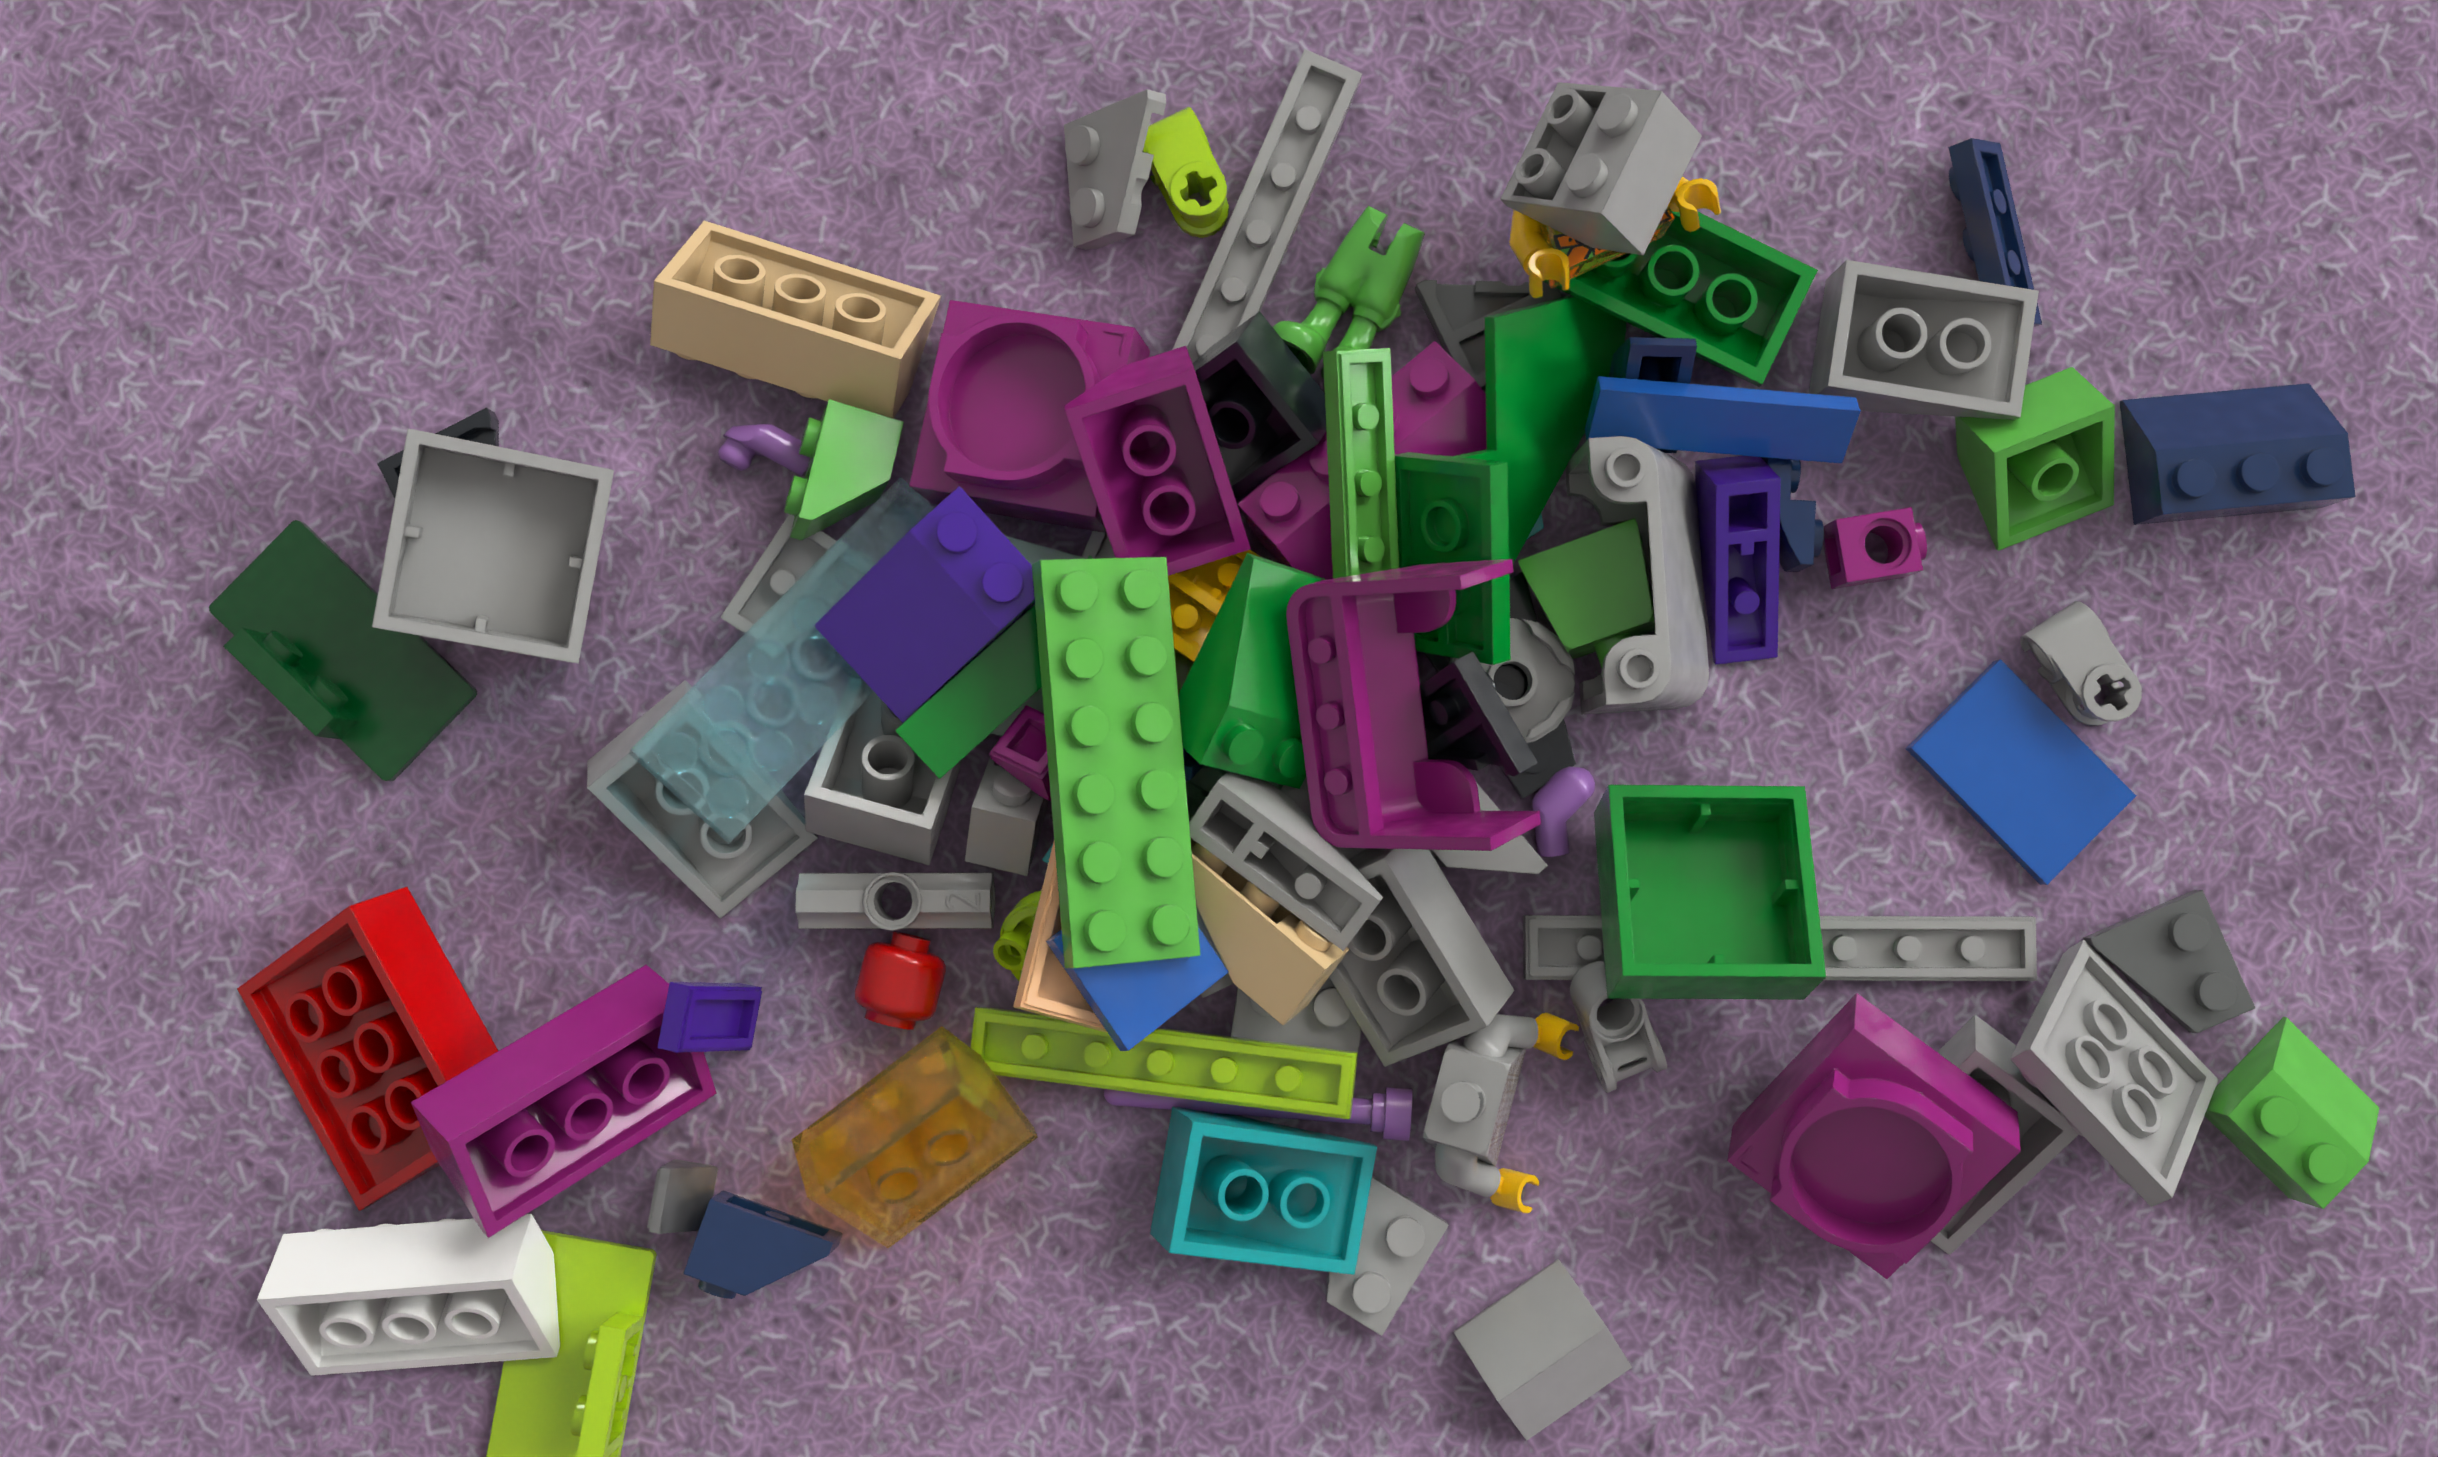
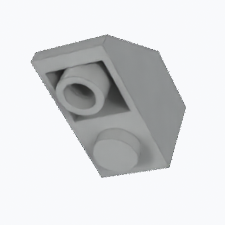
M997 736L995 745L1000 740L1001 736ZM989 758L971 808L965 861L1027 876L1040 839L1049 800L1036 794L991 758Z

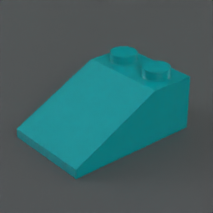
M1172 1107L1150 1234L1169 1253L1355 1275L1377 1146L1372 1143L1237 1115Z

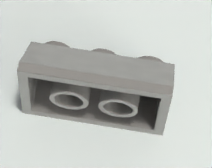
M1367 848L1349 859L1383 898L1348 944L1347 948L1350 950L1329 978L1384 1067L1488 1027L1512 995L1514 989L1431 852L1423 849Z

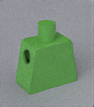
M1635 518L1518 560L1525 578L1572 659L1596 652L1602 668L1603 659L1609 649L1620 640L1641 636L1655 630L1654 605L1643 540Z

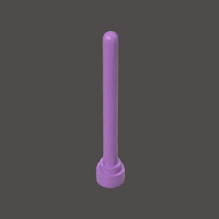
M1386 1087L1385 1093H1373L1372 1099L1353 1098L1350 1119L1104 1089L1106 1101L1115 1106L1172 1110V1107H1180L1219 1114L1370 1125V1132H1383V1139L1409 1141L1412 1089Z

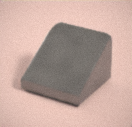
M674 1159L657 1169L647 1225L649 1232L663 1234L699 1231L709 1200L714 1195L718 1168L713 1165Z

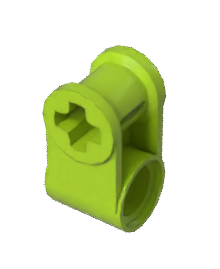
M1188 106L1149 125L1143 152L1154 155L1151 165L1153 175L1150 178L1154 185L1159 187L1175 222L1183 232L1190 236L1205 238L1220 231L1228 220L1227 184L1212 154L1205 132L1194 111ZM1199 192L1204 200L1210 199V203L1200 207L1199 203L1195 199H1190L1189 196Z

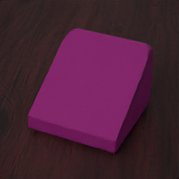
M1026 705L990 751L989 755L994 762L1036 794L1051 801L1044 713Z

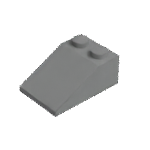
M1846 260L1825 282L1809 394L1856 397L1860 410L1868 412L2016 420L2021 417L2039 291Z
M853 669L804 794L806 832L930 865L949 809L962 760L939 779L895 731L903 723Z
M686 680L587 761V788L720 919L818 839L817 834L806 832L805 818L733 729Z
M1976 1015L1937 1052L2018 1111L2021 1152L1968 1201L1931 1240V1242L1949 1255L2079 1135L2069 1125L2066 1117L2038 1088L2026 1081L2020 1069L2010 1060L2016 1045Z

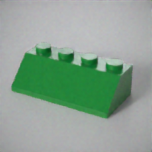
M1666 208L1672 219L1658 225L1655 232L1659 239L1649 243L1644 255L1627 253L1569 280L1568 290H1562L1561 284L1555 287L1657 338L1696 339V357L1760 387L1818 270L1698 212L1700 227L1696 231H1686L1681 224L1680 213ZM1554 241L1547 242L1550 248L1556 249Z

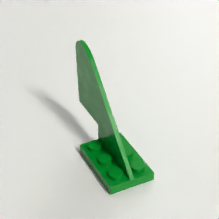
M1571 295L1484 317L1487 449L1456 456L1413 452L1395 454L1399 568L1422 564L1512 559L1514 564L1585 433L1598 376L1609 377L1612 355L1625 342V321ZM1509 574L1462 590H1455L1456 607L1451 619L1438 629L1414 633L1416 651L1457 659L1474 652L1480 663L1490 665L1511 660Z

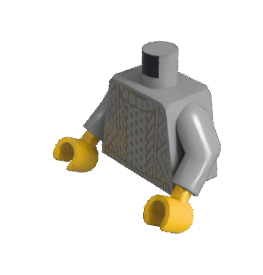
M1547 1012L1540 1014L1536 1019L1497 1014L1488 1027L1455 1039L1447 1045L1423 1138L1435 1148V1170L1444 1182L1483 1197H1490L1492 1203L1499 1207L1522 1213H1530L1532 1211V1207L1523 1205L1521 1194L1526 1183L1539 1186L1538 1178L1534 1175L1511 1169H1498L1495 1166L1500 1153L1526 1049L1534 1047L1559 1059L1567 1060L1573 1056V1051L1560 1046L1561 1040L1567 1031H1579L1577 1024Z

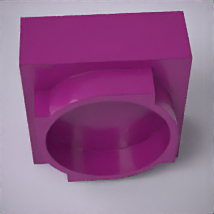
M950 300L935 359L927 407L909 486L930 503L939 505L960 486L984 513L1107 533L1064 406L1122 366L1149 358L1150 349L1135 327Z
M1856 993L1739 1116L1732 1127L1727 1161L1770 1192V1201L1803 1226L1831 1244L1848 1250L1885 1279H1888L1904 1263L1907 1264L1924 1248L1968 1201L2021 1152L2018 1111Z

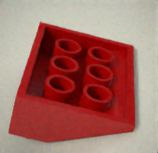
M408 887L348 906L237 988L359 1211L440 1165L429 1147L411 1102L498 1052V1049Z

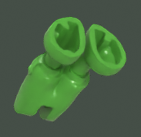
M1369 205L1366 207L1343 239L1327 267L1317 272L1314 286V297L1317 304L1311 313L1301 323L1280 321L1273 326V329L1309 374L1315 373L1333 329L1341 315L1349 307L1354 308L1352 322L1339 346L1332 351L1370 349L1375 334L1388 328L1395 318L1401 315V305L1399 303L1413 272L1425 236L1423 231L1403 223L1394 240L1386 249V255H1381L1373 251V249L1378 246L1388 215ZM1323 367V369H1322V371H1321V376H1322L1323 380H1324V367Z

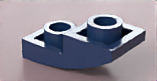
M1761 457L1781 478L1779 563L1785 572H1799L1814 565V557H1818L1821 553L1824 540L1823 522L1821 519H1815L1816 501L1791 500V493L1797 491L1800 482V460Z

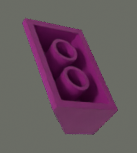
M1186 346L1124 365L1064 406L1115 558L1166 557L1169 576L1251 549L1197 375Z

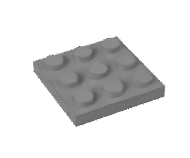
M2082 940L2063 953L2010 1060L2020 1069L2026 1081L2038 1088L2066 1117L2072 1129L2085 1137L2108 1161L2118 1177L2124 1183L2130 1185L2153 1207L2173 1198L2217 1085L2218 1078L2085 940Z

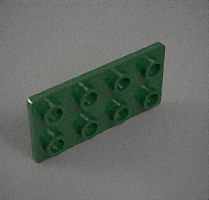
M294 520L210 604L209 611L234 635L223 647L306 728L317 737L342 740L383 781H394L477 696V690L422 636L372 627L378 593L304 522Z

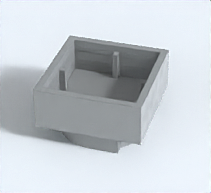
M408 428L372 627L579 664L614 470Z

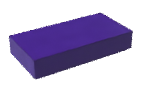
M670 982L657 1048L676 1053L750 1050L755 1033L762 987L741 983Z

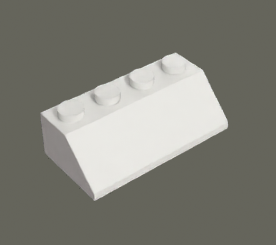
M532 1214L522 1216L489 1238L482 1232L474 1218L460 1220L442 1219L436 1222L399 1225L380 1224L375 1227L339 1230L319 1229L315 1232L283 1234L257 1298L261 1307L311 1376L557 1357L560 1348L554 1253Z

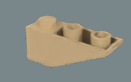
M1190 837L1196 907L1228 970L1232 982L1280 1024L1285 1025L1309 1005L1350 949L1346 947L1342 951Z

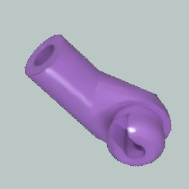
M771 424L732 426L723 435L726 441L718 450L721 461L740 471L750 466L756 454L758 456H765L802 476L808 467L810 457L799 454L801 440Z
M1570 766L1556 772L1535 794L1532 800L1533 811H1540L1541 824L1535 827L1537 853L1540 857H1554L1569 853L1566 821L1592 796L1595 790L1594 778L1586 769Z

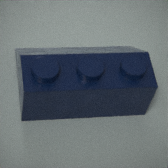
M2309 383L2120 401L2134 525L2317 509L2356 497L2348 433Z

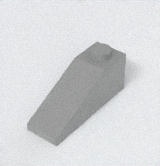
M1228 771L1217 781L1189 822L1190 837L1342 951L1345 950L1383 898L1336 846L1329 844L1319 835L1313 821L1295 801L1268 781Z

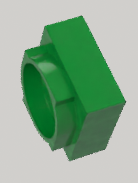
M1607 786L1594 811L1607 998L1804 1000L1826 978L1805 786Z

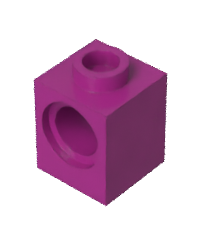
M1912 507L1836 519L1823 526V546L1831 589L1905 578L1923 570L1922 560L1926 558L1927 540L1922 525L1919 522H1914ZM1868 533H1874L1885 541L1888 548V556L1884 564L1877 563L1868 556L1865 550V539Z

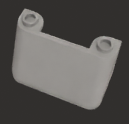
M1624 436L1588 438L1569 460L1565 468L1567 496H1579L1589 501L1599 513L1600 525H1616L1633 518L1636 519L1646 557L1654 605L1655 630L1641 636L1620 640L1609 649L1603 659L1602 673L1594 679L1579 683L1581 715L1673 710L1690 706L1703 696L1708 687L1709 679L1698 505L1694 476L1686 464L1636 438Z

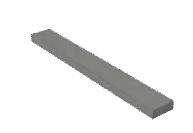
M1523 915V976L1525 980H1572L1579 969L1587 964L1597 961L1605 962L1601 915ZM1819 916L1826 978L1824 980L2037 981L2036 917Z

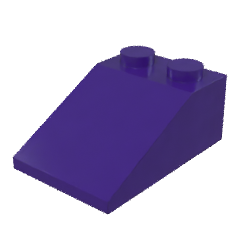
M959 486L911 528L814 627L899 720L904 723L1035 605L1032 565Z

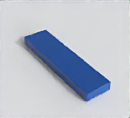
M1598 376L1585 426L1586 440L1599 437H1631L1656 449L1842 464L1861 410L1856 397Z

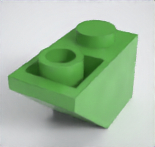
M831 399L828 400L820 420L808 418L799 449L800 455L810 457L805 478L793 476L784 508V513L795 516L790 533L791 538L804 540L879 500L891 477L904 424L903 421Z

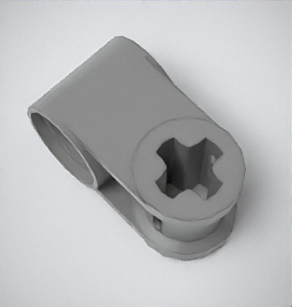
M2080 601L2073 602L2021 636L2020 644L2024 652L2031 649L2042 666L2037 670L2038 673L2049 682L2069 714L2076 721L2089 726H2099L2110 721L2115 722L2127 718L2137 710L2142 699L2141 684L2111 642L2102 621L2084 603ZM2118 682H2122L2124 686L2120 687ZM2105 684L2111 694L2104 699L2105 705L2099 706L2094 696L2101 691L2100 685Z
M1605 962L1589 963L1579 969L1572 978L1570 997L1585 1037V1049L1604 1091L1608 1093L1616 1090L1618 1081L1650 1068L1657 1073L1667 1069L1665 1055L1651 1026L1642 999H1613L1609 1004L1599 1007L1603 1000L1607 999Z

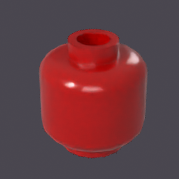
M893 931L890 943L874 942L867 947L855 988V999L859 1005L866 1008V1019L895 1028L914 1030L916 1021H924L933 1017L944 981L946 965L939 956L928 952L931 940Z

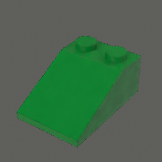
M1249 553L1246 554L1178 694L1182 745L1199 764L1300 789L1306 778V768L1286 611L1288 602L1297 589L1328 579Z

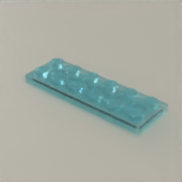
M902 477L839 538L630 750L629 754L729 844L874 693L814 625L911 528L934 509Z

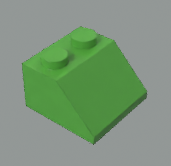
M2073 367L2025 385L2021 417L2016 420L1955 416L1957 457L1995 548L1998 551L2114 505L2115 405Z
M2283 1017L2215 1087L2205 1117L2288 1198L2324 1209L2369 1162L2379 1107L2287 1017Z

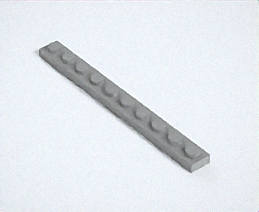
M1304 49L1173 349L1186 346L1192 363L1211 346L1261 311L1361 83L1362 73ZM1092 531L1081 557L1088 558L1091 555L1093 559L1115 558L1107 533Z

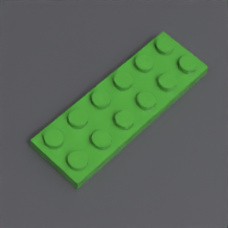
M1167 558L1039 560L1032 564L1064 966L1065 968H1083L1200 956Z

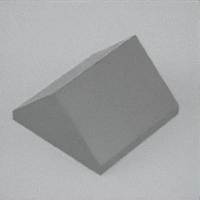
M1559 1259L1453 1331L1494 1397L1526 1441L1632 1368L1605 1323Z

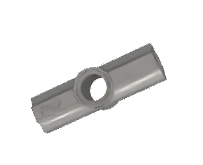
M799 873L795 903L798 929H886L891 931L898 929H993L995 916L994 873ZM894 882L906 886L912 896L911 909L901 919L889 916L883 909L881 901L886 887Z

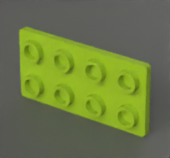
M541 1230L554 1253L560 1348L557 1357L504 1361L486 1457H621L657 1257L656 1251L650 1248Z

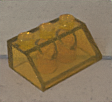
M941 1026L795 1136L791 1141L807 1198L886 1248H890L1038 1138L1033 1125L981 1055Z

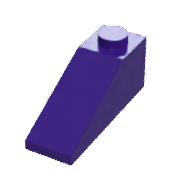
M1734 456L1695 461L1702 578L1713 662L1716 665L1777 658L1781 478L1761 457Z

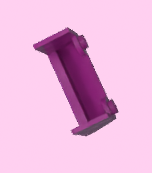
M1512 559L1415 565L1322 580L1302 586L1292 594L1287 605L1286 617L1311 815L1317 832L1329 844L1340 848L1492 851L1541 824L1540 811L1480 810L1477 783L1471 772L1464 765L1450 759H1428L1414 633L1438 629L1451 619L1456 607L1455 590H1462L1513 573Z

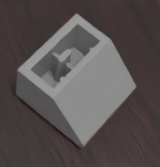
M1558 82L1500 200L1507 207L1592 248L1644 255L1702 135L1660 90Z

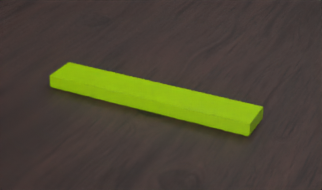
M976 1007L968 1072L1350 1119L1352 1115L1358 1052L1163 1028L1154 1030L1129 1051H1120L1107 1032L1036 1013Z

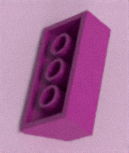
M1436 341L1432 342L1392 376L1395 454L1413 452L1456 456L1486 450V394L1476 380ZM1326 432L1319 444L1275 472L1240 501L1238 506L1253 534L1280 564L1325 579H1333Z
M648 965L642 966L411 1102L432 1153L478 1226L488 1238L717 1094L704 1052L676 1053L657 1048L669 983Z

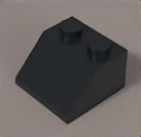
M1260 311L1211 346L1192 363L1235 499L1319 444L1326 433L1324 391Z

